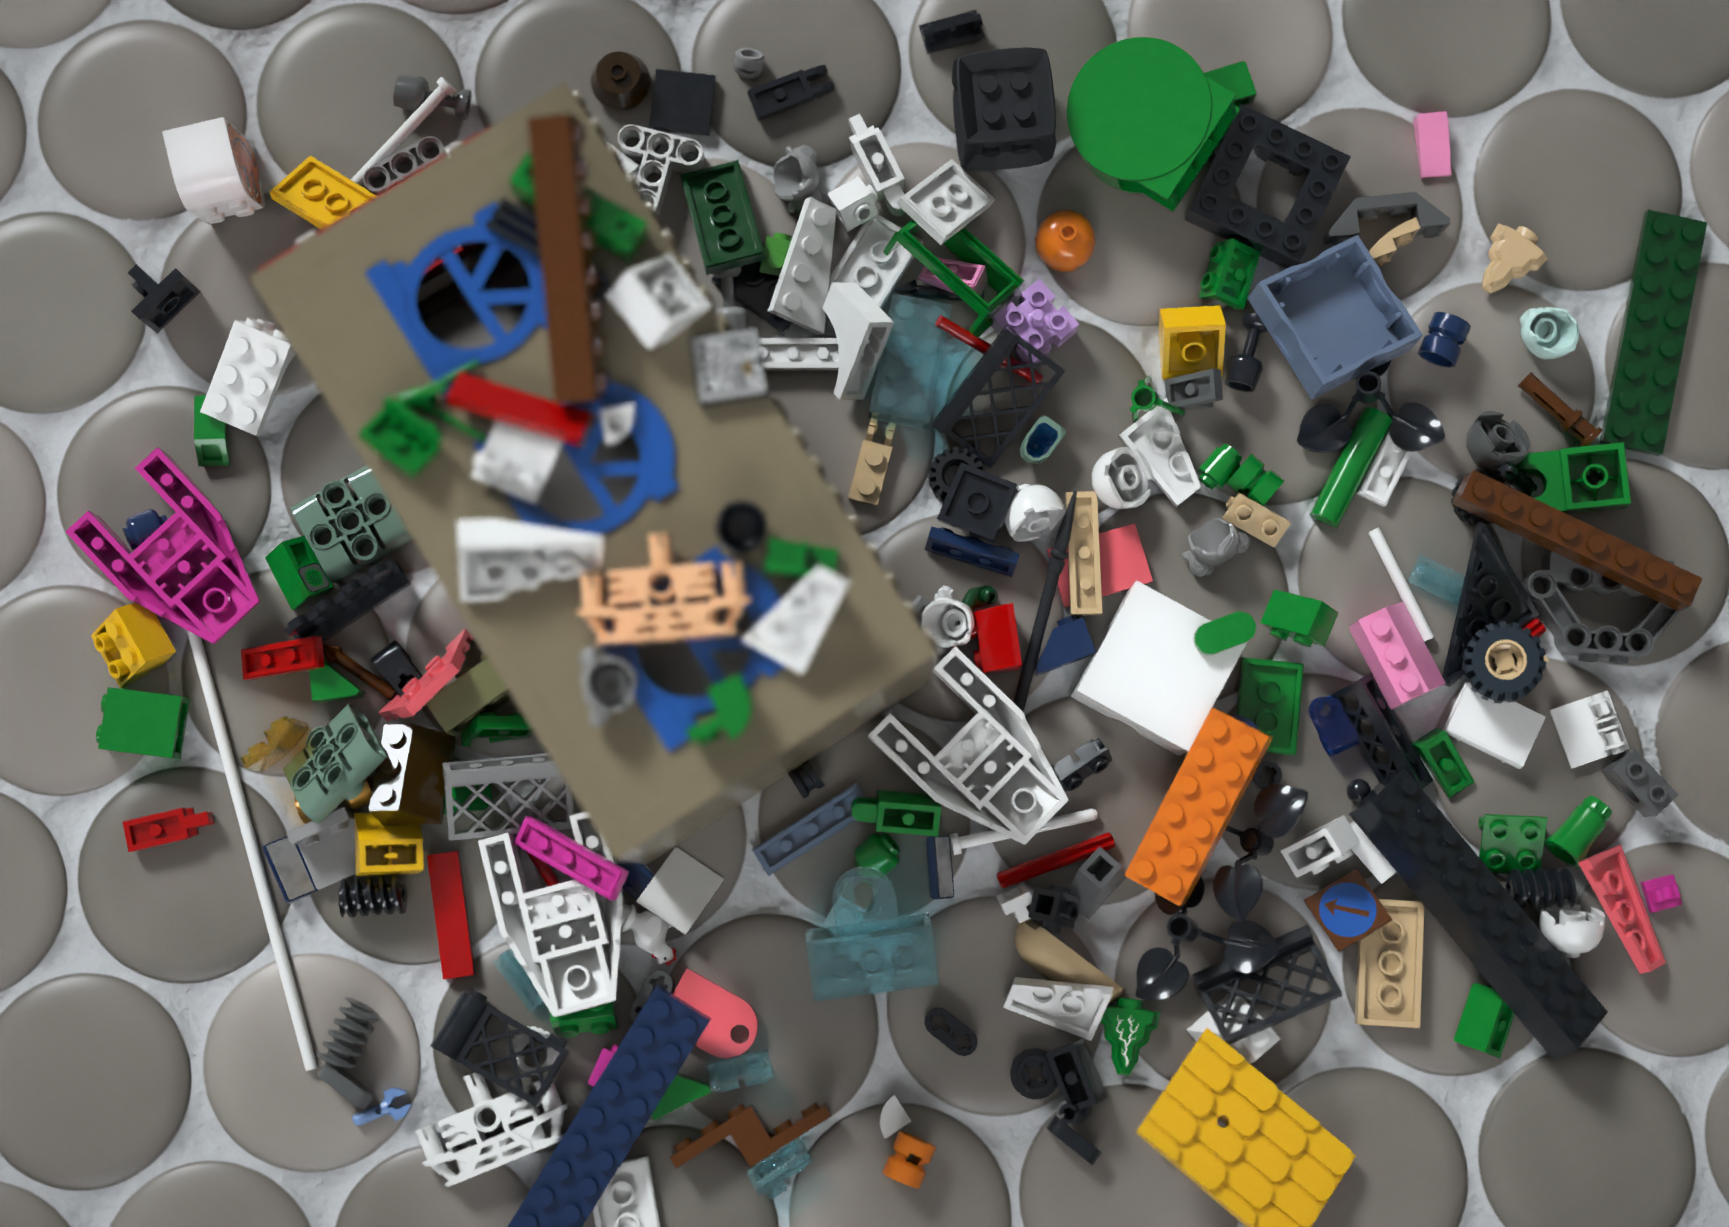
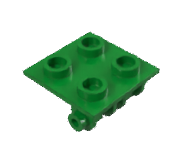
M1485 814L1484 817H1479L1478 826L1479 829H1482L1479 858L1492 873H1509L1511 869H1519L1521 873L1524 869H1532L1535 872L1536 869L1541 868L1548 817Z

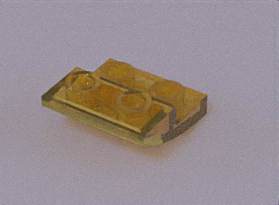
M287 716L273 721L270 724L271 729L263 732L269 744L266 745L265 742L257 743L247 749L249 754L240 758L245 769L263 772L279 762L303 738L309 728L307 723L294 718L288 719Z

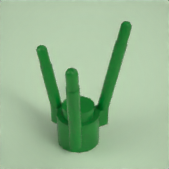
M1150 376L1138 381V387L1133 390L1131 395L1133 405L1130 411L1132 412L1133 423L1139 419L1140 410L1149 412L1157 406L1181 416L1185 415V410L1159 399L1158 393L1153 388L1147 386L1152 380Z

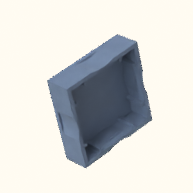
M1358 235L1323 251L1309 262L1291 266L1258 282L1247 298L1311 399L1358 377L1363 372L1370 371L1410 351L1423 336L1400 299L1386 284L1380 268Z

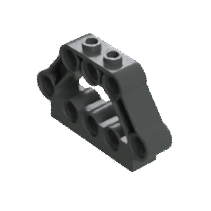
M1555 552L1543 555L1542 569L1525 576L1521 581L1540 617L1553 634L1554 645L1557 650L1562 654L1578 656V661L1598 662V658H1609L1610 664L1625 665L1628 664L1629 660L1645 657L1653 651L1655 640L1677 614L1687 609L1684 608L1677 611L1654 600L1631 628L1624 633L1610 625L1589 630L1587 626L1581 623L1557 586H1560L1569 593H1576L1590 588L1598 595H1608L1615 591H1622L1627 597L1635 598L1643 594L1612 580L1611 587H1607L1602 582L1601 574ZM1572 570L1580 573L1582 578L1580 585L1572 581ZM1535 579L1543 583V594H1539L1534 590L1533 582ZM1570 631L1575 632L1579 637L1577 646L1572 645L1568 640V633ZM1601 633L1609 638L1610 644L1608 648L1602 647L1599 643ZM1631 636L1637 637L1640 641V649L1638 651L1634 650L1630 645Z

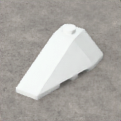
M498 519L457 520L460 602L498 600L508 597L507 592L526 587L527 590L538 588L539 582L556 577L564 580L602 568L603 538L600 535Z

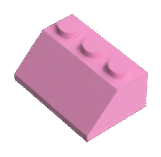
M1404 602L1378 610L1359 619L1348 627L1391 710L1446 684Z

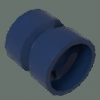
M1435 312L1428 326V333L1430 335H1426L1423 338L1417 353L1422 359L1432 364L1453 368L1461 353L1459 345L1463 344L1467 339L1471 326L1467 321L1453 314Z

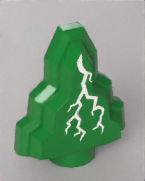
M1118 997L1117 1005L1107 1006L1100 1021L1104 1025V1038L1112 1045L1111 1059L1119 1075H1130L1138 1062L1140 1048L1149 1043L1151 1031L1158 1029L1161 1012L1143 1009V1000Z

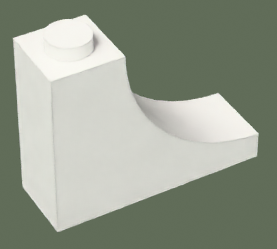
M832 282L822 309L833 325L838 343L839 370L833 394L839 400H864L894 322L857 283Z

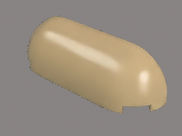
M1031 919L1018 923L1014 940L1019 956L1025 963L1048 980L1114 987L1108 1005L1115 1002L1125 991L1114 980Z

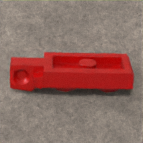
M178 808L122 822L128 852H136L191 839L193 836L199 835L198 828L215 824L212 812L206 811L195 814L194 808Z

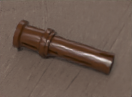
M1532 372L1517 386L1561 424L1559 426L1563 433L1568 432L1581 444L1580 447L1589 446L1603 431L1600 427L1595 428L1582 416L1583 412L1581 410H1573Z

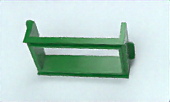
M912 219L901 230L895 232L883 253L888 256L900 245L909 251L979 314L969 330L975 337H980L993 324L991 317L1013 297L1024 280L965 227L943 244L963 262L986 266L988 284L999 293L987 303L912 236L922 228Z

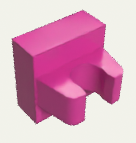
M1674 874L1640 882L1648 912L1653 913L1683 905Z

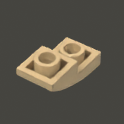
M1416 217L1389 231L1370 249L1369 253L1378 267L1384 266L1391 261L1390 258L1397 250L1396 246L1401 247L1414 240L1413 237L1420 230Z

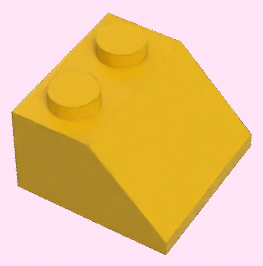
M1220 305L1160 309L1158 335L1162 380L1212 368L1220 369L1221 377H1223L1226 323Z

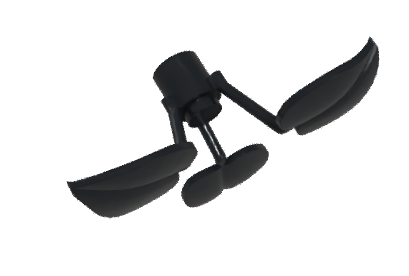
M1390 360L1354 378L1356 379L1355 395L1352 396V401L1342 416L1338 409L1331 405L1321 404L1311 408L1301 421L1297 443L1301 447L1317 453H1330L1343 448L1352 436V428L1345 420L1349 418L1359 401L1365 404L1373 403L1376 400L1381 401L1388 415L1395 421L1389 429L1390 438L1402 450L1414 452L1426 449L1442 442L1445 438V433L1437 416L1422 404L1414 402L1405 403L1401 406L1398 415L1393 412L1385 398V393L1381 392L1380 376L1390 367Z
M1281 784L1269 785L1259 792L1254 802V813L1260 819L1257 823L1258 829L1248 828L1245 831H1241L1227 825L1225 831L1239 836L1242 849L1249 853L1237 859L1234 867L1229 865L1220 867L1213 880L1215 898L1220 907L1229 916L1238 921L1245 922L1249 912L1258 902L1263 888L1262 876L1254 866L1243 863L1251 859L1256 860L1257 855H1268L1274 847L1273 838L1283 837L1295 827L1304 811L1308 791Z
M1201 876L1186 905L1178 906L1154 893L1159 909L1167 915H1174L1167 923V931L1173 938L1171 943L1174 946V955L1162 947L1153 948L1145 952L1137 967L1136 996L1143 1000L1159 1001L1171 998L1183 990L1188 981L1189 970L1185 964L1177 961L1180 958V942L1190 943L1197 936H1202L1222 944H1227L1224 950V958L1232 969L1241 973L1255 972L1275 958L1278 954L1277 943L1267 929L1250 920L1232 923L1228 930L1229 939L1198 929L1197 923L1186 915L1187 908L1196 907L1203 899L1205 884Z

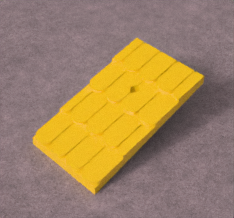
M1206 1027L1136 1131V1134L1246 1227H1311L1356 1157L1345 1144L1322 1127L1320 1122L1280 1091L1272 1081L1249 1064L1241 1054L1208 1027ZM1217 1121L1224 1122L1226 1128L1220 1127Z

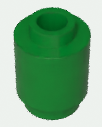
M1224 443L1220 448L1216 447L1198 468V472L1201 475L1199 480L1211 490L1214 487L1222 489L1240 467L1239 463L1242 460V456L1228 444Z

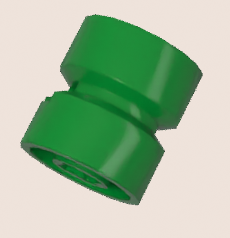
M1251 453L1226 484L1237 494L1245 493L1246 497L1264 506L1285 480L1273 470L1265 471V464Z

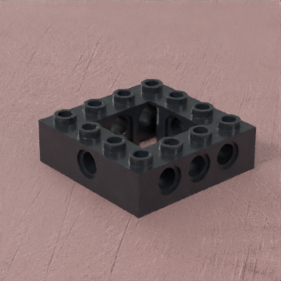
M1241 104L1239 107L1241 110L1233 120L1184 220L1225 240L1233 238L1260 251L1261 257L1287 269L1299 264L1351 156ZM1253 148L1255 155L1264 162L1269 160L1288 169V173L1294 176H1303L1310 170L1284 222L1230 197Z

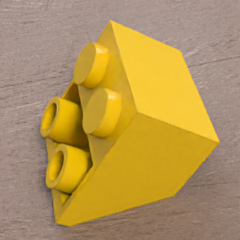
M136 602L116 608L91 635L96 650L101 653L108 666L110 675L116 680L120 688L131 684L162 666L176 652L156 614Z
M354 813L356 876L419 874L424 870L423 837L420 825L383 826L371 813Z

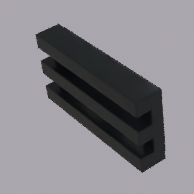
M502 197L499 202V208L495 209L492 213L493 218L486 223V229L541 259L540 248L498 226L500 221L539 242L537 231L505 213L508 210L538 227L537 216Z

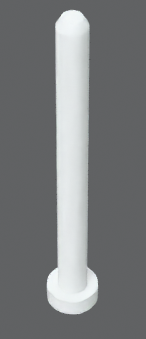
M441 76L437 81L439 86L351 180L362 186L364 184L363 175L365 171L391 156L448 94L453 97L457 90Z
M1087 809L1054 816L1037 833L1094 821L1098 818L1097 811L1095 809ZM995 830L961 837L958 836V833L949 834L953 855L962 854L961 849L1011 839Z

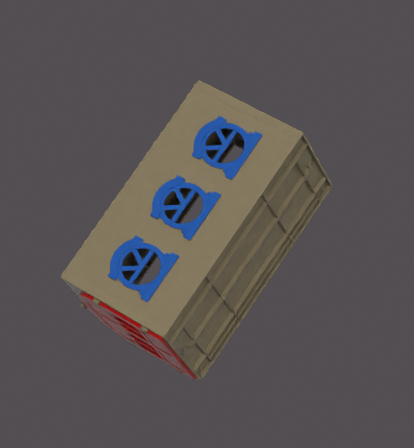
M564 82L496 125L482 130L462 143L460 140L456 141L442 150L443 155L318 232L312 230L296 240L297 245L259 267L258 271L249 276L613 858L618 861L647 865L775 783L790 771L803 765L807 760L817 756L927 685L937 654L935 650H937L938 644L927 628L922 631L918 626L919 615L909 599L904 602L901 600L898 594L900 592V585L890 570L885 573L880 567L881 556L871 541L867 544L864 543L861 537L863 529L852 512L846 515L842 503L844 500L834 484L827 486L824 480L826 479L824 468L815 455L810 458L808 457L805 446L807 443L796 426L790 429L787 418L788 413L778 398L772 401L769 389V397L705 407L699 406L689 337L727 332L733 329L723 313L716 314V308L713 304L714 300L705 285L703 284L700 287L697 285L696 272L686 256L680 259V253L676 247L678 245L667 228L662 231L657 211L649 200L644 203V197L640 192L641 188L631 172L625 174L626 169L622 164L621 156L613 144L608 147L609 144L604 136V130L595 117L591 118L586 109L587 105L579 91L575 89L571 92ZM561 114L577 116L579 122L583 123L585 142L581 144L582 158H585L588 164V179H584L585 186L645 220L648 226L649 236L631 264L595 243V249L591 251L592 265H595L597 270L603 271L609 276L613 288L627 270L670 253L712 305L707 312L671 340L648 349L622 315L617 312L609 299L600 304L602 317L601 321L597 322L598 334L603 337L605 354L604 357H601L602 371L606 372L608 378V391L604 392L605 399L561 403L598 414V419L581 449L579 446L567 442L562 444L563 449L605 513V516L578 522L556 518L545 512L537 503L533 504L471 477L476 466L473 465L474 457L478 451L482 453L496 420L447 405V395L455 380L446 384V391L436 394V408L486 436L485 441H480L435 415L422 411V408H411L413 413L423 421L433 423L443 436L441 452L413 480L359 439V431L382 409L383 399L387 395L397 400L399 392H409L411 388L423 387L433 383L474 360H477L479 365L466 374L554 401L541 259L488 231L485 225L488 220L491 221L493 218L492 213L495 209L499 208V202L502 197L537 216L534 206L513 195L509 179L526 153H531L527 118ZM508 210L505 213L538 232V227ZM502 221L498 224V226L540 248L539 242ZM439 256H441V259L437 260L436 262H434V263L432 264V262H433L435 259H437ZM520 260L524 264L530 279L529 289L480 291L486 281ZM598 280V285L594 286L595 295H598L600 289L606 288L601 285V280ZM466 295L495 342L479 348L464 349L452 347L435 339L425 329L422 321ZM526 303L528 307L524 316L510 333L504 331L488 306ZM634 403L636 415L630 431L638 443L641 459L639 461L590 463L605 435L600 409ZM605 476H638L633 491L620 506L614 503L598 478ZM740 499L756 503L765 512L768 522V530L763 544L748 554H738L725 549L717 539L714 528L718 512L728 503ZM498 519L602 536V568L584 574H589L591 577V589L593 588L592 573L603 574L604 607H610L609 597L612 596L608 588V584H611L608 579V571L651 568L648 535L657 533L659 548L661 547L660 533L671 534L672 566L714 563L716 574L713 575L717 581V586H714V588L717 590L718 598H723L724 596L721 564L730 562L732 577H734L733 562H743L745 596L752 597L751 602L745 605L744 608L749 615L752 628L803 581L763 574L770 537L799 543L805 540L810 545L838 549L835 574L848 580L850 584L806 671L802 675L742 641L741 639L744 636L686 640L714 685L727 678L710 652L750 651L749 659L740 672V677L751 701V716L748 725L738 737L731 741L724 728L718 731L721 738L701 746L699 740L691 742L686 729L718 715L710 695L687 698L671 695L660 690L644 674L637 655V644L597 646L594 641L599 638L595 631L591 630L585 618L579 617L576 612L583 609L580 575L564 580L556 577L539 582V587L527 590L526 587L507 592L508 597L498 600L460 602L457 520ZM660 577L654 583V591L659 594L667 593L672 587V580L668 577ZM651 597V605L654 607L658 601ZM675 598V599L672 600L671 602L662 603V604H663L664 606H666V605H677V600H676V598ZM711 599L705 600L704 603H705V602H712V600H711ZM643 605L622 606L617 608L618 610L643 608ZM602 619L604 622L603 626L608 634L615 633L614 620ZM597 647L602 657L612 656L624 659L625 662L630 664L636 675V687L633 691L635 695L634 703L622 711L610 714L607 723L598 728L590 726V716L588 713L590 707L583 700V689L580 682L583 670L579 664V655L584 648ZM612 684L606 685L607 689H613Z

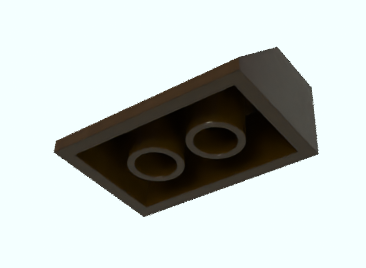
M416 724L384 725L381 745L387 758L376 768L369 805V812L383 826L442 824L446 803L442 763L453 761L456 738L452 735Z

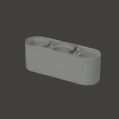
M424 137L368 168L363 175L364 185L368 191L378 195L443 155L442 150L445 147L436 137ZM430 150H439V154L435 158H426ZM404 164H413L411 171L408 173H399L400 168ZM377 179H386L384 186L380 188L373 187Z

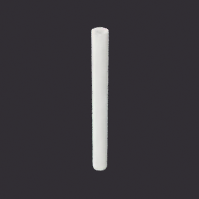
M1378 527L1368 532L1423 641L1425 642L1435 637L1380 528Z

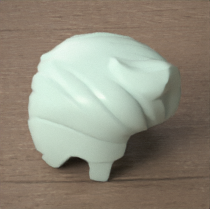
M1537 307L1536 309H1528L1521 316L1520 335L1528 350L1536 357L1555 359L1575 351L1579 340V327L1566 309Z

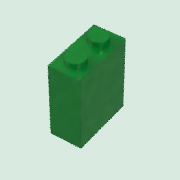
M108 687L107 694H104L101 700V711L104 714L102 725L100 724L96 731V742L99 743L98 749L181 760L190 698Z

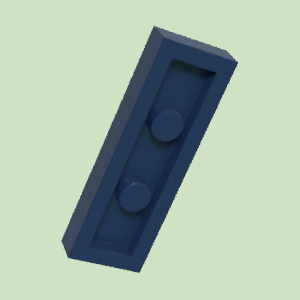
M932 526L925 546V551L1009 577L1013 576L1020 553L1013 552L1006 546L990 545L977 537H965L955 534L950 529Z

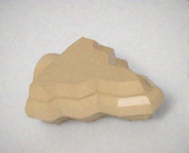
M1502 224L1496 226L1490 236L1493 243L1487 253L1490 264L1483 273L1481 289L1488 294H1492L1505 288L1512 278H1523L1530 270L1537 271L1548 260L1544 252L1536 245L1539 238L1533 231L1523 226H1519L1516 230Z

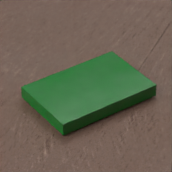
M1242 657L1236 715L1248 718L1256 724L1261 732L1273 737L1266 753L1296 756L1304 664Z

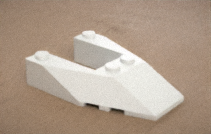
M955 646L936 665L933 673L976 714L959 733L934 756L889 713L868 735V738L935 802L1026 845L1069 799L1045 757L1023 711Z
M582 812L569 816L575 841L616 864V860L586 813ZM505 833L479 840L478 844L500 933L507 941L520 965L526 971L553 1017L616 1001L624 901L622 889L617 900H609L576 880L528 892L518 849L513 844L515 841L514 835Z

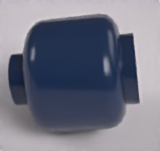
M148 509L127 518L126 527L122 529L131 550L139 547L168 520L165 514L159 516L154 509Z

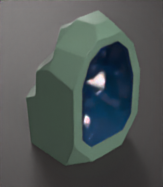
M1042 414L1022 441L1020 447L1021 459L1028 464H1041L1046 461L1065 437L1067 431L1055 421Z

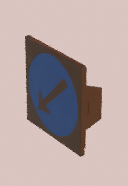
M1357 868L1304 900L1338 952L1355 944L1392 921V918Z

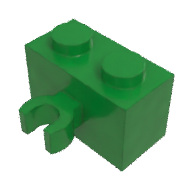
M1274 589L1260 623L1270 629L1269 634L1279 640L1287 641V638L1290 637L1294 638V642L1305 647H1311L1312 643L1325 647L1339 612L1323 601Z

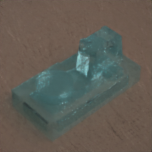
M799 1136L747 1171L759 1196L765 1192L771 1199H774L787 1190L783 1179L801 1172L813 1159Z

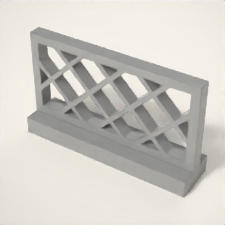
M548 753L442 763L449 841L491 837L505 833L518 834L522 824L515 817L525 806L537 814L536 819L539 821L543 819L545 821L543 823L555 830L572 828L569 816L573 815L572 791L564 780V787L556 795L545 787L551 778L563 777ZM529 780L536 786L524 798L513 788L520 781ZM490 783H498L504 788L494 801L482 793ZM466 786L473 793L461 804L452 797V787ZM540 790L552 798L541 811L530 803ZM509 793L520 801V804L510 814L498 806ZM564 795H565V802H563V801L561 800V798H562ZM477 796L489 804L479 817L467 809ZM558 803L566 810V820L552 821L546 814ZM453 805L458 808L454 813H453ZM494 809L506 818L498 827H490L483 822ZM462 813H465L474 820V823L467 830L454 831V821Z

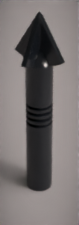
M916 280L895 289L896 292L912 303L915 302L916 298H941V300L943 298L946 300L947 298V300L963 301L958 295L941 288L918 286ZM984 291L981 295L982 299H984Z

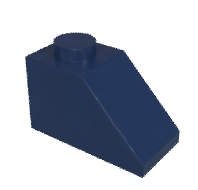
M1069 616L1057 621L1058 627L1052 630L1034 672L1036 676L1090 657L1096 653L1083 617L1075 620L1074 616Z

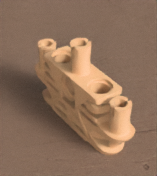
M657 533L649 534L651 568L608 571V579L611 584H608V588L612 594L609 597L610 607H604L603 574L592 573V589L589 574L580 575L583 609L576 612L579 617L585 618L591 630L595 631L599 638L594 641L597 646L736 635L739 630L734 628L735 623L740 618L744 606L752 600L751 596H745L744 563L733 562L734 577H732L730 562L721 564L724 597L718 598L717 590L714 588V586H717L716 578L713 575L716 574L714 563L672 566L671 534L660 533V548ZM668 577L672 580V587L667 593L659 594L654 591V583L658 578ZM651 597L661 603L671 602L677 597V605L652 607ZM712 600V602L685 604V601ZM643 605V608L618 610L617 608L622 606ZM727 610L724 625H717L716 612ZM602 619L614 620L615 633L608 634L603 626L604 622Z

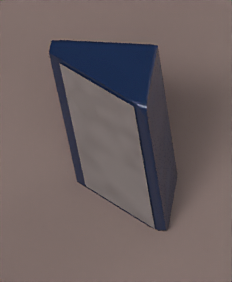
M287 836L262 846L287 903H293L319 891L314 884L299 846L291 845Z
M929 836L926 838L930 898H953L954 882L949 836Z

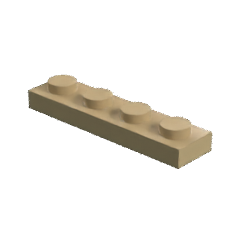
M1095 491L1077 492L1071 538L1068 544L1071 616L1102 615L1098 501ZM1066 492L1065 494L1066 510L1073 492Z

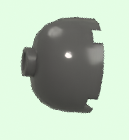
M1482 412L1470 427L1466 438V447L1474 463L1480 468L1497 472L1498 466H1502L1506 462L1517 466L1528 454L1527 449L1531 446L1530 439L1524 429L1514 420L1509 424L1501 419L1504 414L1500 412Z

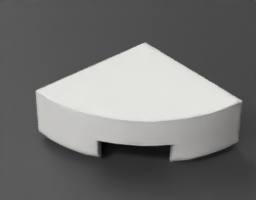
M634 403L600 409L607 446L617 443L631 430L636 415Z
M895 1094L885 1102L880 1115V1127L885 1139L911 1122Z

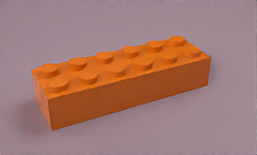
M1212 707L1124 876L1178 906L1186 905L1273 737L1218 708Z

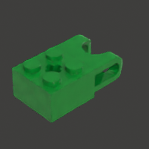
M1624 442L1528 453L1516 466L1524 473L1535 474L1541 479L1544 486L1543 493L1534 499L1566 514L1626 509L1631 504ZM1590 473H1594V478H1600L1596 485H1592L1587 481L1586 478Z

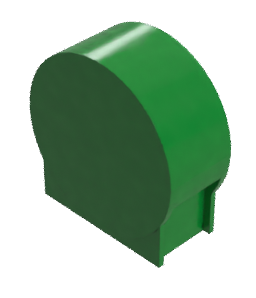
M1134 37L1106 46L1084 64L1078 72L1069 92L1067 123L1071 138L1087 167L1098 179L1120 191L1144 194L1174 212L1241 109L1234 105V99L1237 94L1205 76L1198 63L1186 51L1162 39Z

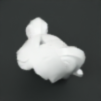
M943 585L938 590V593L935 594L934 601L929 603L923 610L921 628L922 631L927 628L938 644L935 651L938 656L948 654L955 646L965 645L971 640L974 617L971 608L957 600L956 591L949 586Z

